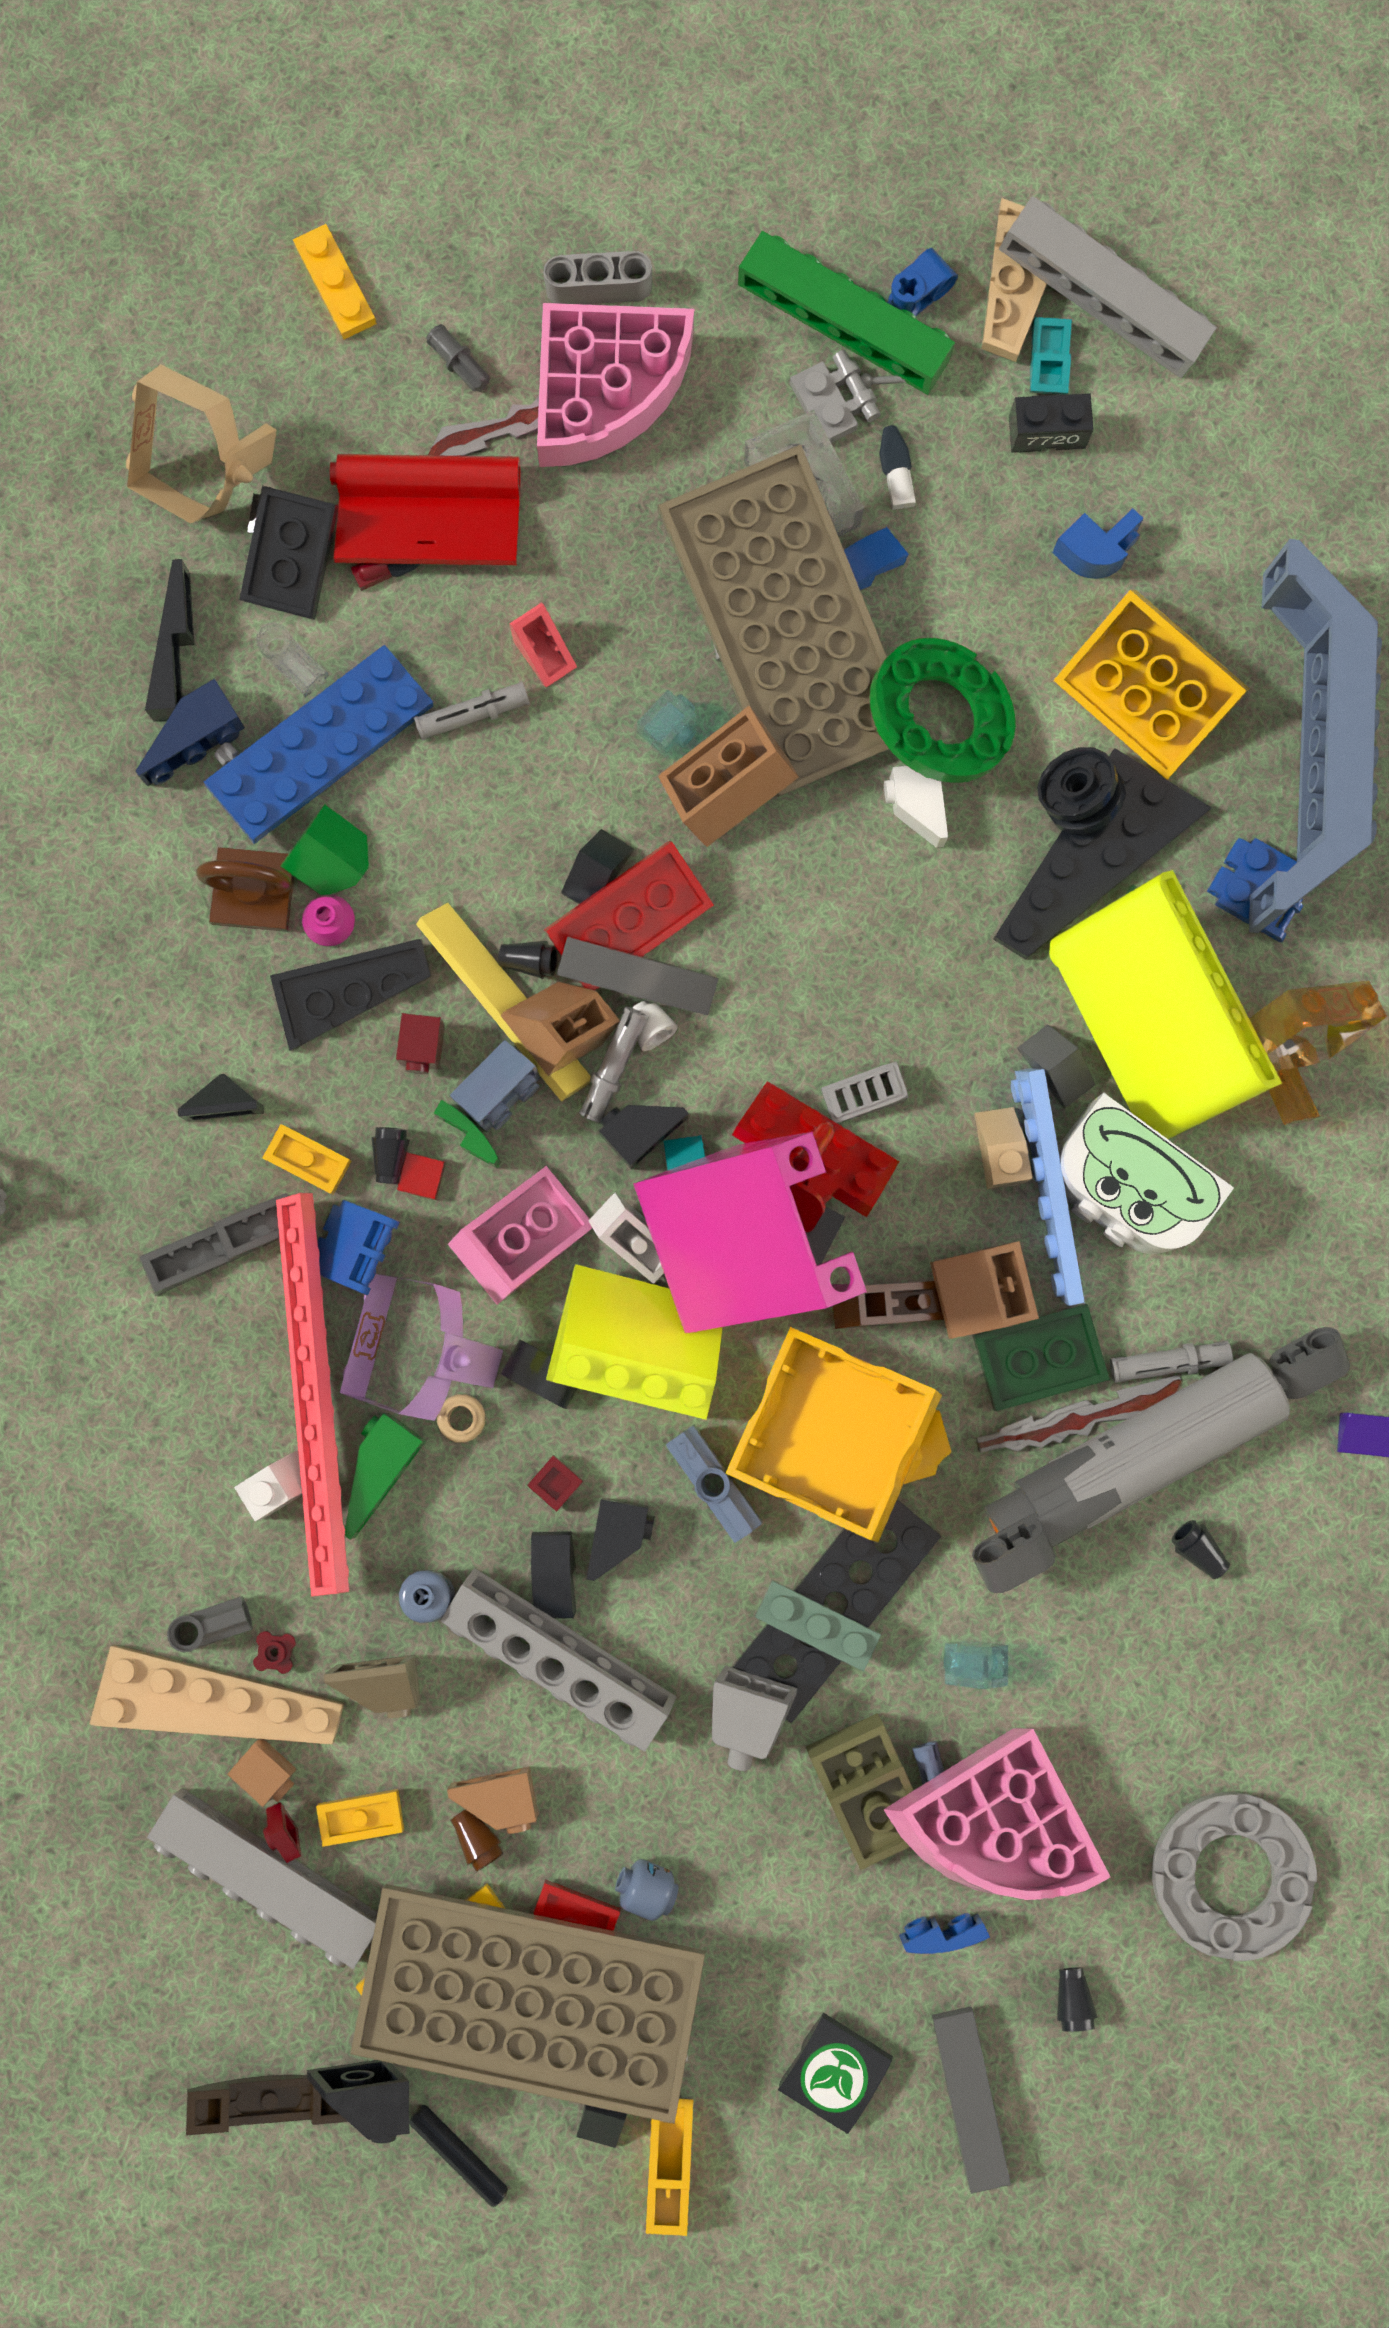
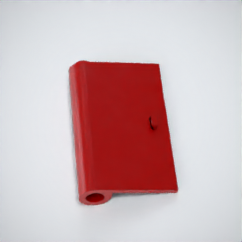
M338 454L336 462H330L331 485H337L339 493L334 548L335 563L517 566L521 493L520 457Z

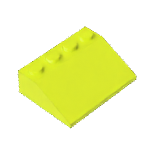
M575 1264L546 1380L707 1420L716 1383L723 1327L685 1333L669 1288Z

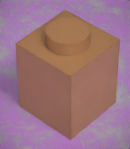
M259 1739L248 1749L227 1775L264 1807L272 1798L278 1803L293 1787L295 1783L289 1778L297 1769L265 1739Z

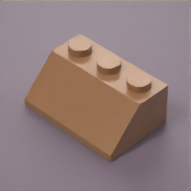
M750 706L746 707L658 776L682 822L706 847L799 778L786 754Z

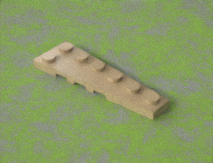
M112 1645L110 1646L89 1724L103 1727L332 1745L335 1742L344 1703Z

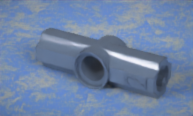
M692 1425L666 1444L669 1451L695 1486L697 1496L707 1503L734 1543L747 1536L763 1523L735 1483L734 1477L726 1474L728 1468L721 1463L695 1425ZM715 1473L722 1477L724 1481L723 1492L712 1493L706 1488L705 1477L707 1474Z

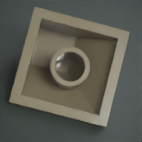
M416 1655L339 1664L324 1674L325 1684L374 1713L387 1712V1718L410 1716L411 1709L417 1708L421 1703Z

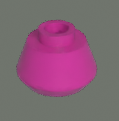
M322 895L313 899L306 906L302 917V924L306 935L313 942L322 946H335L344 942L351 935L355 925V915L349 903L343 898L336 895Z

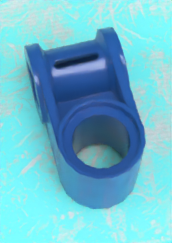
M929 248L918 256L911 265L896 275L891 286L892 293L887 303L899 310H908L917 316L931 303L939 300L949 292L956 283L958 275L933 248Z

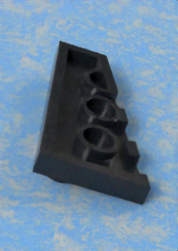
M422 939L270 975L289 1051L304 1045L432 977Z

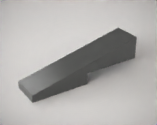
M284 1193L214 1222L212 1227L139 1256L155 1296L279 1240L276 1200L288 1197V1194Z
M970 2006L934 2014L932 2019L970 2193L973 2194L1009 2186L1011 2182L973 2009Z

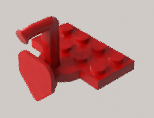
M767 1081L736 1126L732 1136L743 1143H750L813 1132L826 1172L789 1186L804 1231L811 1232L815 1228L825 1211V1204L832 1197L867 1218L900 1161ZM795 1147L789 1155L790 1165L796 1171L801 1172L805 1170L809 1164L807 1151L802 1147Z

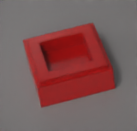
M407 1152L397 1190L436 1200L446 1163Z

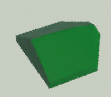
M324 804L280 867L320 896L331 895L357 885L369 867L367 835Z

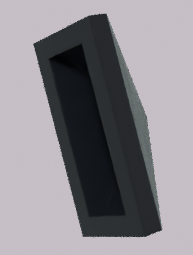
M219 1074L178 1108V1117L185 1121L264 1114V1106L225 1074Z

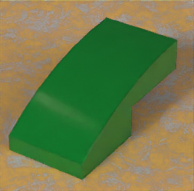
M441 1100L434 1114L442 1121L466 1133L460 1144L461 1148L498 1168L501 1161L482 1132L465 1115Z

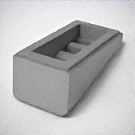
M896 1061L821 1088L830 1118L837 1124L905 1102L908 1099V1093ZM886 1075L893 1091V1095L887 1096L881 1077ZM871 1080L879 1099L873 1102L866 1082ZM856 1085L863 1105L859 1107L856 1106L850 1088ZM841 1090L849 1109L843 1113L835 1093Z

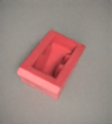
M543 603L538 604L509 623L513 642L546 688L577 668Z

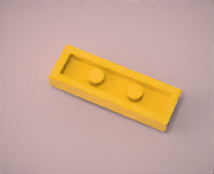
M324 224L293 239L294 245L343 340L376 325V319L327 225Z

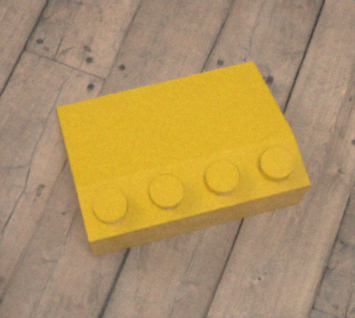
M1137 590L1128 591L1053 680L1166 780L1171 777L1250 690L1247 685Z

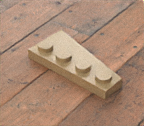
M1001 198L981 349L1016 362L1047 283L999 250L1008 231L1025 207Z

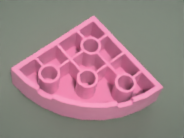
M543 303L537 435L539 467L569 466L598 459L624 447L655 422L666 410L681 386L690 361L694 333V309Z
M1011 1729L884 1809L901 1838L923 1861L947 1878L977 1891L1024 1900H1036L1084 1892L1111 1878L1034 1729Z

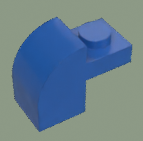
M1132 508L1108 533H1105L1084 513L1058 538L1052 553L1072 572L1082 577L1092 579L1108 577L1121 569L1128 556L1126 551L1140 537L1137 530L1144 518Z

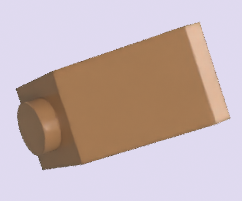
M530 1766L453 1782L447 1789L449 1799L495 1830L507 1828L508 1834L529 1830L531 1823L536 1822L539 1815Z

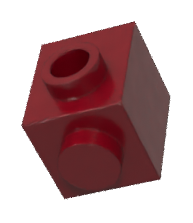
M402 1013L396 1060L400 1065L406 1066V1072L429 1074V1069H440L445 1023L441 1017Z

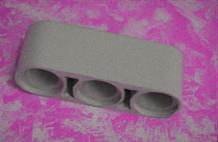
M639 251L558 255L546 262L543 271L547 297L551 302L557 304L639 301L649 296L653 285L651 261L646 254ZM633 274H640L641 276H643L640 279L629 278V276ZM596 276H602L606 278L603 281L599 282L591 280ZM560 278L568 280L566 283L562 284L554 282Z

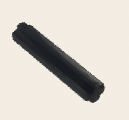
M427 2105L419 2107L411 2116L410 2126L491 2207H496L500 2204L507 2194V2186Z

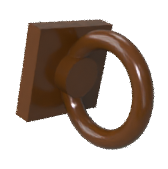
M218 847L217 859L202 863L196 870L198 880L213 888L209 923L218 926L288 932L294 877L280 867L288 853Z

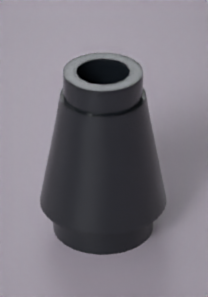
M547 941L502 944L500 946L498 955L500 967L544 979L545 976H553L557 968L558 951L554 945H549Z
M376 1127L375 1136H371L376 1182L386 1184L399 1183V1177L401 1176L410 1139H406L407 1129Z
M1195 1520L1188 1521L1178 1528L1172 1536L1171 1541L1175 1545V1552L1212 1579H1218L1229 1569L1230 1563L1225 1559L1224 1554L1204 1524L1199 1525Z
M1083 1968L1059 1969L1057 2021H1061L1062 2031L1077 2032L1095 2029L1094 2019L1098 2016Z

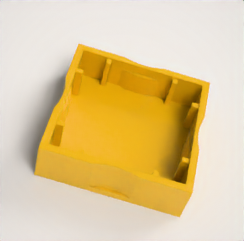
M790 1327L767 1378L762 1402L753 1417L748 1421L726 1474L813 1512L819 1517L860 1536L879 1542L942 1395L936 1389L885 1367L872 1365L847 1354L841 1348Z

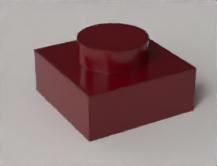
M553 1455L527 1486L557 1512L581 1485L583 1480Z
M279 1802L266 1808L267 1827L263 1829V1833L269 1848L272 1851L277 1849L286 1863L301 1857L298 1828L283 1804Z

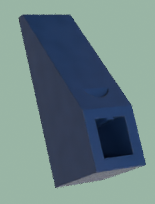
M215 679L180 699L136 769L137 775L147 786L152 783L158 785L166 782L173 776L174 770L184 764L193 765L198 763L206 756V751L218 744L222 745L226 742H233L238 738L239 731L245 728Z

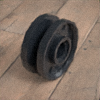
M1078 747L1059 755L1042 772L1037 786L1039 801L1047 811V814L1058 829L1069 834H1087L1101 829L1111 822L1122 809L1126 796L1124 780L1118 773L1115 764L1107 753L1094 747Z

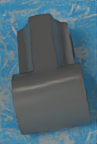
M240 1596L193 1613L182 1615L173 1620L167 1631V1638L171 1647L176 1651L191 1652L199 1647L252 1630L251 1616L244 1597ZM186 1621L192 1622L198 1629V1637L194 1643L185 1642L180 1636L181 1625Z

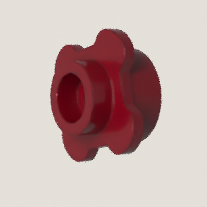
M269 1631L261 1632L256 1638L259 1648L258 1655L253 1660L254 1667L258 1671L276 1669L281 1674L288 1673L293 1667L291 1657L293 1648L296 1645L294 1636L289 1633L282 1636L272 1635ZM272 1649L278 1650L277 1656L271 1654Z

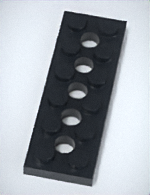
M897 1499L884 1530H891L896 1536V1546L893 1550L886 1553L880 1552L876 1549L874 1541L843 1528L794 1591L824 1605V1600L829 1593L840 1592L845 1595L847 1600L846 1608L840 1614L869 1627L941 1538V1535ZM861 1560L868 1562L872 1569L870 1579L865 1583L853 1582L849 1576L851 1565ZM766 1624L732 1668L798 1688L786 1720L792 1724L840 1664L841 1660L813 1646L805 1645L799 1639ZM783 1654L793 1656L797 1662L795 1672L788 1677H782L774 1670L776 1658Z

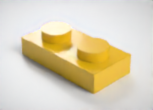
M280 1124L262 1157L266 1161L334 1195L352 1162L350 1159Z
M398 1789L322 1802L316 1806L322 1847L397 1834L404 1831Z

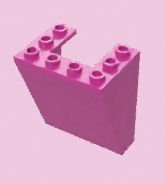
M813 1132L738 1144L633 1183L685 1333L825 1309L867 1292L853 1252L816 1265L790 1190V1185L826 1172ZM795 1147L804 1148L809 1155V1164L801 1172L793 1169L789 1162L790 1152ZM837 1267L846 1269L850 1276V1283L831 1284L830 1277L833 1270Z

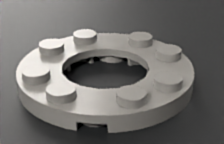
M1220 1792L1194 1800L1178 1811L1169 1821L1160 1835L1155 1848L1152 1863V1882L1161 1912L1170 1926L1184 1941L1209 1956L1232 1959L1233 1961H1250L1275 1953L1287 1945L1300 1932L1313 1908L1311 1901L1314 1893V1884L1317 1882V1871L1313 1852L1305 1835L1286 1813L1270 1802L1254 1795L1240 1792ZM1225 1835H1241L1255 1841L1266 1852L1271 1864L1272 1883L1266 1898L1255 1909L1242 1915H1224L1211 1909L1201 1899L1195 1885L1196 1862L1200 1852L1211 1841Z

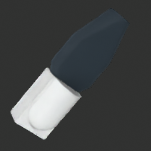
M890 425L883 429L879 455L882 472L887 476L892 510L914 507L916 501L910 474L912 465L909 448L897 426Z

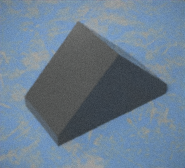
M1046 1025L1017 1047L1018 1051L1033 1069L1045 1070L1047 1087L1064 1109L1095 1086V1082L1079 1048L1051 1026Z

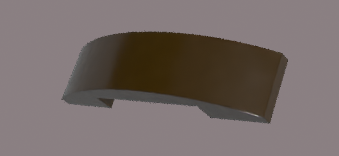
M307 2075L249 2077L187 2089L186 2136L229 2132V2126L311 2120L312 2125L348 2122L323 2099L309 2082Z

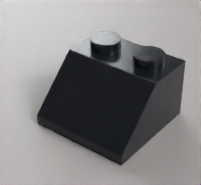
M372 2060L307 2070V2079L323 2099L368 2140L380 2144L390 2143L396 2140L397 2135L410 2134L409 2080L392 2063Z

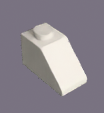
M908 766L893 767L890 780L884 781L886 804L893 803L894 815L936 848L944 847L948 839L941 781L926 778Z
M614 1193L588 1221L599 1239L654 1284L664 1271L646 1219Z
M298 1450L265 1467L234 1487L254 1521L267 1518L302 1495Z

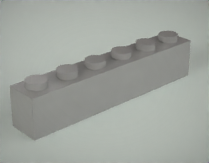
M1034 196L1030 198L999 247L1001 252L1180 378L1193 365L1217 328L1209 322L1203 313L1192 310L1178 300V297L1172 291L1157 285L1147 277L1144 271L1126 263L1117 256L1113 249L1098 243L1087 235L1081 226L1070 223L1056 213L1050 204L1039 201Z
M183 1788L172 1796L147 1836L148 1839L155 1843L154 1848L159 1853L168 1858L178 1857L189 1864L188 1870L192 1874L203 1880L211 1878L223 1886L222 1891L228 1897L238 1902L245 1900L257 1908L256 1912L261 1918L273 1924L280 1922L291 1929L290 1934L293 1938L307 1946H310L312 1943L326 1952L325 1957L339 1967L345 1968L347 1965L354 1969L373 1938L378 1914L376 1910L294 1859L286 1863L277 1849L272 1851L264 1839Z

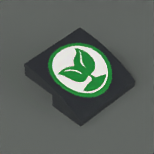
M823 2012L804 2039L800 2053L783 2075L778 2090L848 2134L880 2085L892 2062L893 2056Z

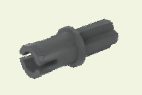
M443 324L435 326L427 335L426 343L446 362L448 371H455L472 391H483L490 382V378L470 356V349L467 346H461Z

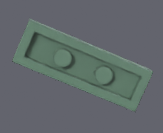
M771 1580L755 1614V1618L863 1672L881 1637L880 1633L774 1580Z

